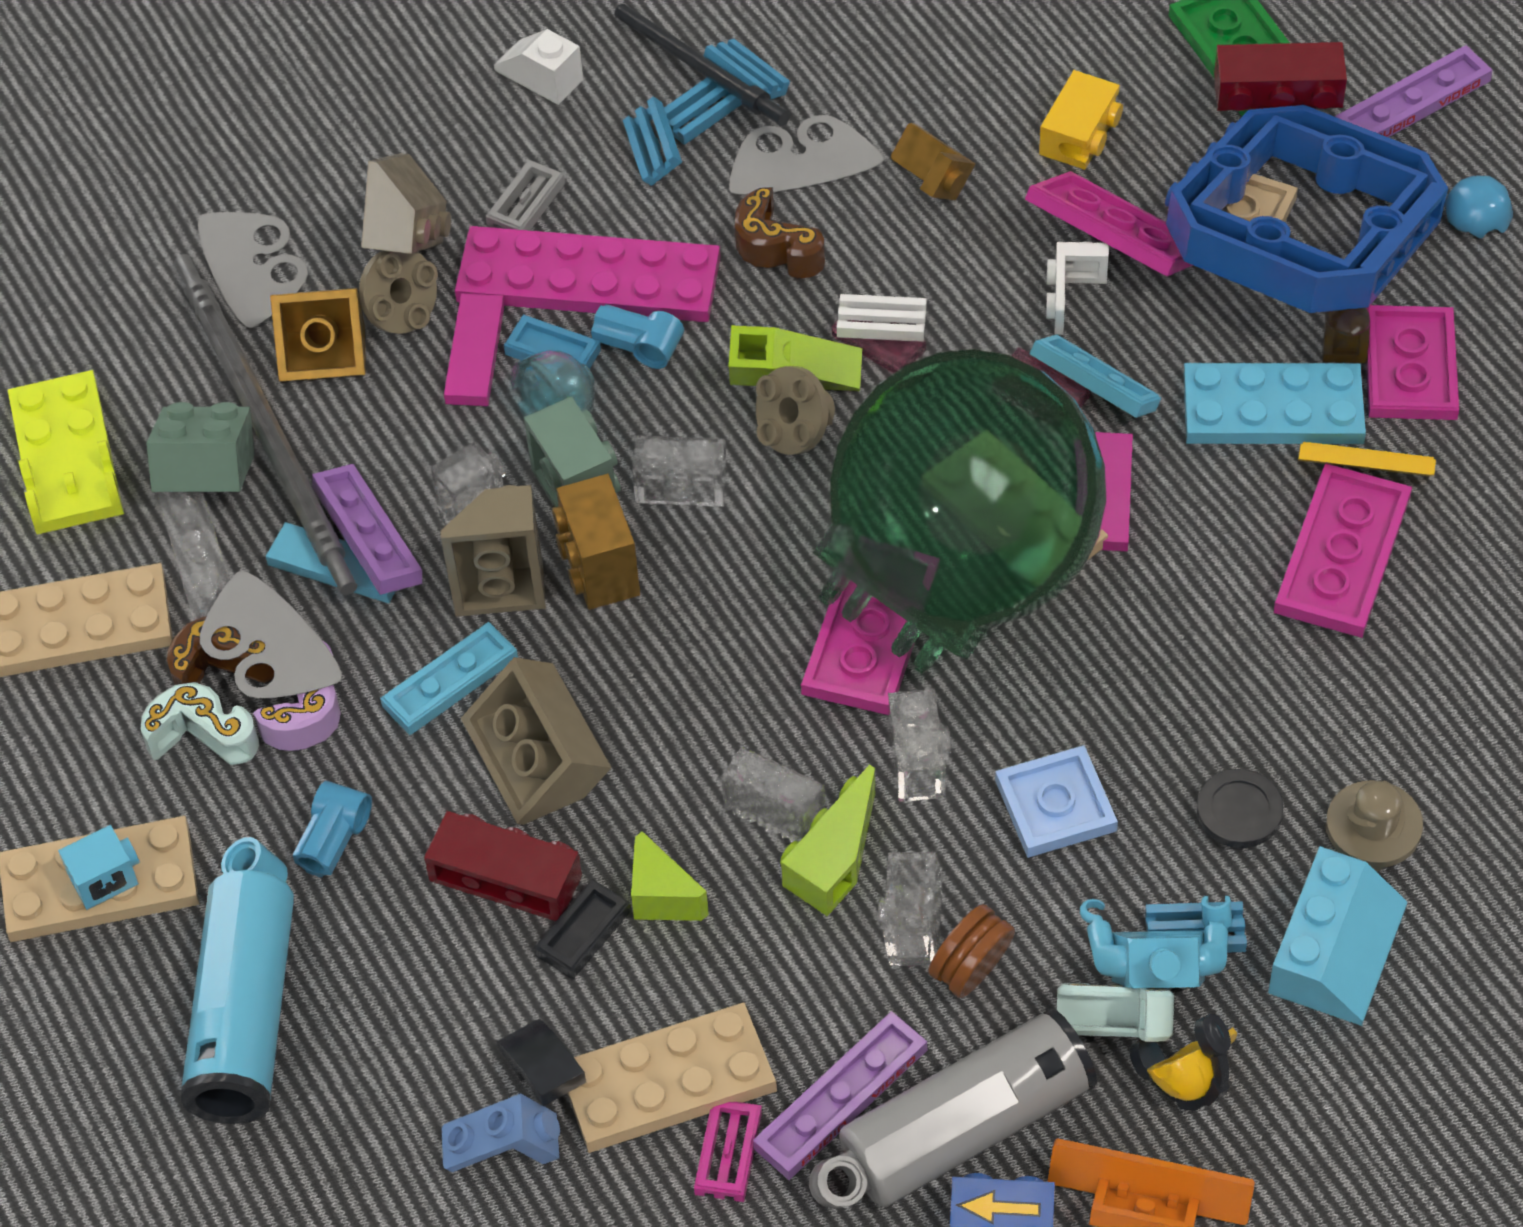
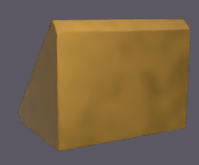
M357 288L270 295L279 381L366 374L365 323Z

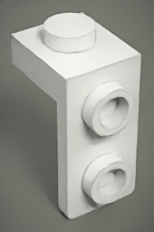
M1057 242L1056 259H1048L1047 285H1055V293H1047L1046 319H1055V335H1063L1065 283L1107 284L1108 244Z

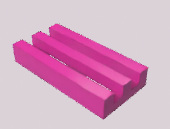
M727 1102L710 1109L694 1185L695 1195L705 1196V1193L714 1194V1198L725 1199V1196L734 1197V1201H745L754 1155L753 1139L758 1135L762 1115L761 1105ZM722 1112L731 1113L717 1181L708 1180ZM741 1115L749 1116L736 1182L735 1184L728 1183Z

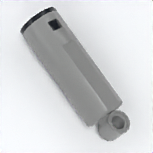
M1050 1008L844 1125L839 1133L843 1153L822 1160L813 1168L809 1176L811 1195L819 1204L826 1208H842L853 1205L863 1197L864 1193H867L876 1204L882 1207L892 1205L1095 1088L1097 1085L1096 1072L1083 1042L1067 1019L1057 1010ZM833 1168L843 1170L848 1176L849 1187L843 1196H836L828 1189L827 1176Z

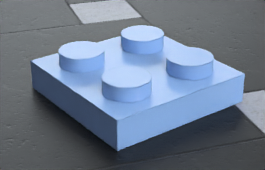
M1084 745L995 771V782L1027 858L1117 831L1118 821Z

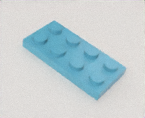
M1184 363L1186 444H1301L1303 442L1364 444L1366 429L1360 363Z

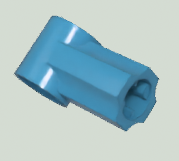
M606 304L605 306L600 305L597 310L591 334L592 339L633 352L635 358L642 364L650 368L661 369L668 364L685 329L678 318L664 311H654L648 317Z
M324 781L314 796L311 820L292 855L294 863L302 867L307 873L321 878L324 875H332L352 834H359L369 819L372 807L371 795L330 781Z

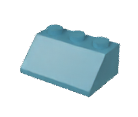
M1319 846L1273 963L1268 993L1362 1026L1405 912L1407 901L1367 862Z

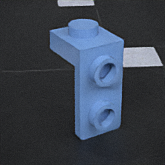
M520 1093L445 1123L442 1126L443 1167L450 1172H454L510 1149H515L542 1164L559 1159L558 1137L560 1135V1125L557 1120V1113Z

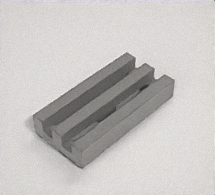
M528 159L486 215L487 226L495 228L499 225L503 229L530 231L565 185L564 173ZM535 174H538L539 176L536 178V180L533 182L530 188H526L525 191L522 193V195L520 196V201L512 210V212L508 216H505L506 212L509 210V208L512 206V204L515 202V200L518 198V196L521 194V192L524 190V188L527 186V184L530 182Z

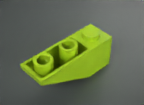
M731 325L729 352L730 385L756 386L762 376L769 375L777 368L799 366L812 372L819 379L824 390L860 391L862 348L775 327Z
M870 764L858 777L852 776L847 780L840 791L838 800L829 810L823 808L818 812L811 823L810 831L800 842L793 841L785 849L780 860L782 886L827 917L857 884L875 798V768Z

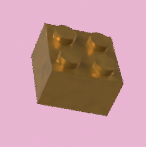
M609 473L556 488L559 506L552 508L554 522L559 533L556 534V541L562 560L568 559L571 569H568L574 594L579 595L583 593L589 610L640 596L635 543Z

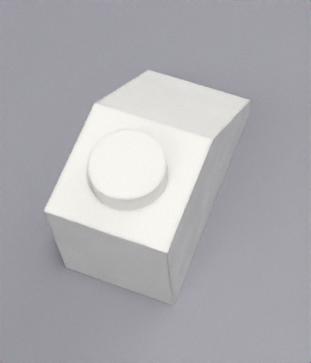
M548 29L519 40L494 64L496 72L558 105L583 81L580 46Z

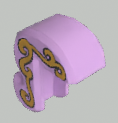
M324 642V644L327 646V648L332 654L331 648L327 643ZM331 685L311 692L297 694L299 703H282L257 709L253 714L263 741L276 749L287 751L306 749L325 741L338 728L341 714L334 686Z

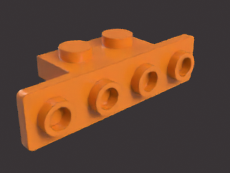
M1056 1139L1054 1141L1048 1182H1055L1056 1186L1095 1194L1089 1225L1096 1227H1194L1197 1215L1246 1225L1255 1186L1254 1180L1250 1178L1064 1139Z

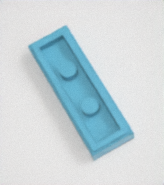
M1059 335L1036 340L1031 349L1030 355L1136 418L1156 411L1161 400L1157 393Z
M285 522L266 554L267 564L337 587L328 567L320 563L317 553H315L306 535L305 529ZM339 539L345 550L344 560L357 584V589L354 593L389 604L396 591L380 595L347 542Z
M487 622L380 698L382 707L409 735H412L502 671L513 657L518 658L517 649L490 622Z

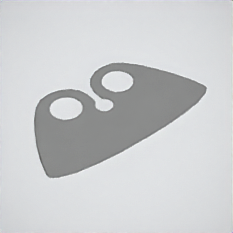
M813 116L800 124L797 129V137L799 143L806 147V151L800 155H796L791 151L794 143L791 135L781 127L763 126L749 133L741 144L733 164L729 190L734 194H748L762 187H773V192L802 188L870 170L881 164L884 158L877 148L864 136L832 116ZM815 123H826L832 127L833 135L825 142H815L808 137L807 130ZM773 133L782 139V146L775 152L766 153L757 148L756 141L763 134Z
M216 212L200 215L198 220L200 241L215 282L236 318L244 326L254 328L272 316L270 295L297 293L306 281L308 275L307 267L296 256L288 254L278 255L269 258L262 265H257L253 262V258L257 254L268 255L282 249L289 240V227L283 220L264 214ZM266 225L275 226L281 234L276 243L265 246L258 244L254 240V234L258 228ZM285 262L295 265L298 273L292 281L278 283L272 279L271 271L276 265Z
M244 571L237 572L229 580L215 600L204 621L200 633V645L211 657L220 660H230L248 651L252 642L256 640L264 642L265 649L263 652L249 655L236 668L234 673L235 683L240 691L254 698H277L322 689L342 680L338 663L327 646L309 624L276 591L258 577ZM227 626L237 629L241 639L235 648L223 651L213 646L211 638L217 629ZM257 663L268 664L274 670L273 680L264 687L250 686L245 680L247 669Z

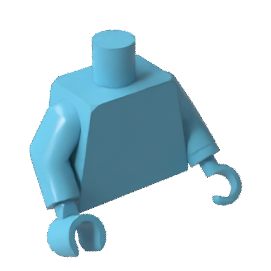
M1208 896L1202 898L1204 931L1112 932L1109 922L1104 921L1102 916L1094 915L1087 911L1088 908L1092 907L1104 910L1105 904L1097 899L1086 900L1080 906V915L1084 921L1090 924L1087 927V934L1096 969L1102 975L1112 977V982L1127 988L1200 987L1205 981V976L1220 973L1226 965L1228 928L1232 924L1230 897L1225 896V903L1220 906H1210Z

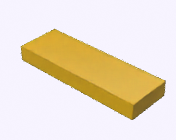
M1312 442L1301 443L1298 461L1327 463L1330 465L1429 477L1434 476L1436 459L1429 456Z

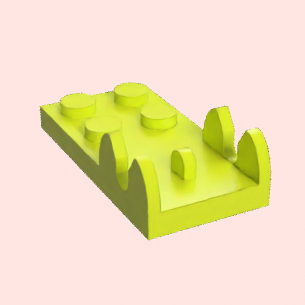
M93 370L7 389L21 458L19 460V467L27 490L24 493L36 534L123 515L124 511Z

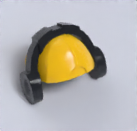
M1209 1014L1198 1019L1194 1025L1197 1041L1183 1047L1170 1058H1165L1156 1042L1139 1040L1130 1047V1059L1138 1075L1144 1080H1153L1167 1097L1177 1103L1180 1109L1195 1111L1204 1105L1210 1106L1222 1098L1230 1088L1228 1084L1229 1065L1226 1052L1235 1041L1237 1032L1234 1027L1228 1030L1223 1020L1215 1014Z

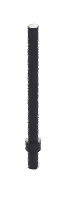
M622 3L617 6L614 12L616 18L739 98L743 107L755 115L763 114L779 126H784L788 123L790 112L773 102L769 93L756 85H747L626 4Z

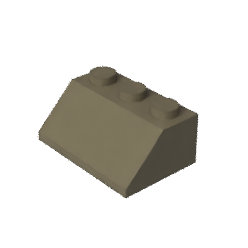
M400 153L368 161L361 248L413 254L443 243V237H448L451 228V213L446 212L447 201L410 154Z
M506 485L500 488L485 489L441 530V542L455 616L546 609L543 561L531 485Z
M513 657L461 717L466 730L517 824H527L585 798L612 768L553 663Z

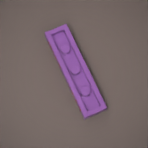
M1465 45L1335 117L1390 137L1490 82L1493 70Z
M354 464L312 474V488L378 593L382 595L422 584L421 567Z
M891 1011L754 1138L753 1149L785 1178L790 1180L840 1133L844 1125L853 1121L927 1051V1041Z

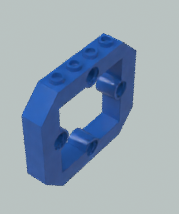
M1306 105L1251 109L1236 123H1230L1224 136L1217 143L1212 142L1205 156L1198 163L1193 162L1186 176L1179 183L1174 182L1171 185L1165 199V206L1169 207L1166 226L1184 262L1308 313L1367 308L1440 223L1448 186L1425 151ZM1272 156L1316 173V183L1320 188L1328 192L1345 194L1357 189L1392 203L1390 207L1373 206L1365 210L1357 245L1345 259L1290 238V227L1278 218L1260 216L1247 221L1222 210L1227 204L1237 203L1243 199L1247 182L1251 176L1256 174Z

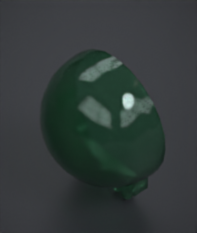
M977 349L933 354L905 365L877 385L854 412L837 447L830 479L832 524L813 552L814 555L835 569L820 592V601L827 606L832 603L834 604L850 580L854 582L857 587L845 603L841 612L842 617L849 622L856 620L872 596L907 620L892 643L891 652L899 658L905 655L921 632L929 636L913 664L914 669L923 674L931 668L944 648L957 657L968 659L988 628L997 627L1028 616L1059 596L1084 568L1100 536L1107 504L1106 466L1095 431L1076 400L1045 372L1010 355Z

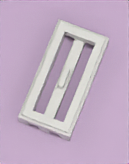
M840 294L837 337L924 342L926 298ZM848 320L873 321V323H868V322H848ZM890 322H896V323H916V325L890 324Z

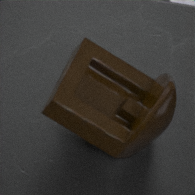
M1366 308L1326 311L1322 348L1323 362L1367 364L1371 321Z

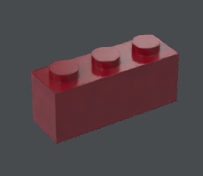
M1343 42L1217 45L1214 68L1217 111H1243L1298 105L1319 109L1343 108L1347 84Z
M446 811L424 856L429 881L553 921H557L568 908L582 877L579 852L573 850L569 845L559 841L546 842L530 837L526 832L518 828L508 827L504 829L491 825L473 814L459 815Z

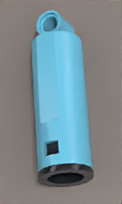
M252 837L239 839L227 849L221 862L223 875L215 878L208 888L181 1088V1105L198 1118L215 1123L240 1124L252 1122L262 1118L270 1108L294 893L286 883L288 873L285 864L257 839Z

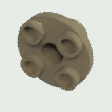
M382 250L373 256L363 270L359 285L360 303L367 319L378 329L396 334L408 333L425 327L430 320V314L435 305L437 295L436 280L438 272L435 265L427 261L418 252L409 254Z
M785 366L775 369L769 375H764L758 380L756 384V419L759 441L763 445L770 446L777 452L787 455L802 454L813 449L822 439L826 427L832 425L835 414L833 398L824 390L819 379L803 367Z
M1369 780L1353 783L1338 792L1329 805L1325 829L1330 842L1339 853L1365 861L1378 872L1384 867L1401 863L1413 854L1422 836L1423 818L1417 803L1407 792L1385 780Z

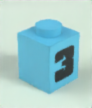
M111 825L58 850L67 875L86 910L139 884L133 866L140 863L138 856L128 838L119 841Z

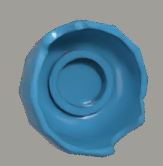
M1470 176L1459 181L1445 200L1448 222L1458 231L1469 232L1478 238H1483L1489 231L1494 229L1504 233L1513 218L1512 204L1506 187L1490 176Z

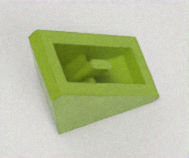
M640 832L635 836L631 889L634 920L702 921L709 915L706 890L644 832Z

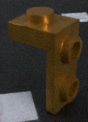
M909 123L906 126L891 154L892 160L923 180L920 190L933 198L956 200L975 166L974 162L914 123Z

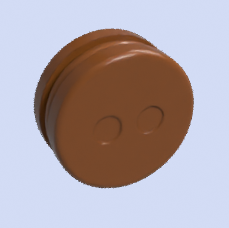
M978 905L957 924L942 943L930 963L929 975L949 985V990L957 998L967 996L999 962L1015 935V928L1006 920H1001L999 916L995 915V911L987 905Z

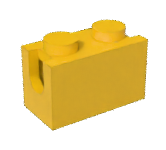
M1073 70L1040 126L1039 155L1085 170L1094 155L1099 156L1102 153L1110 126L1115 128L1120 121L1123 104L1116 102L1120 85Z

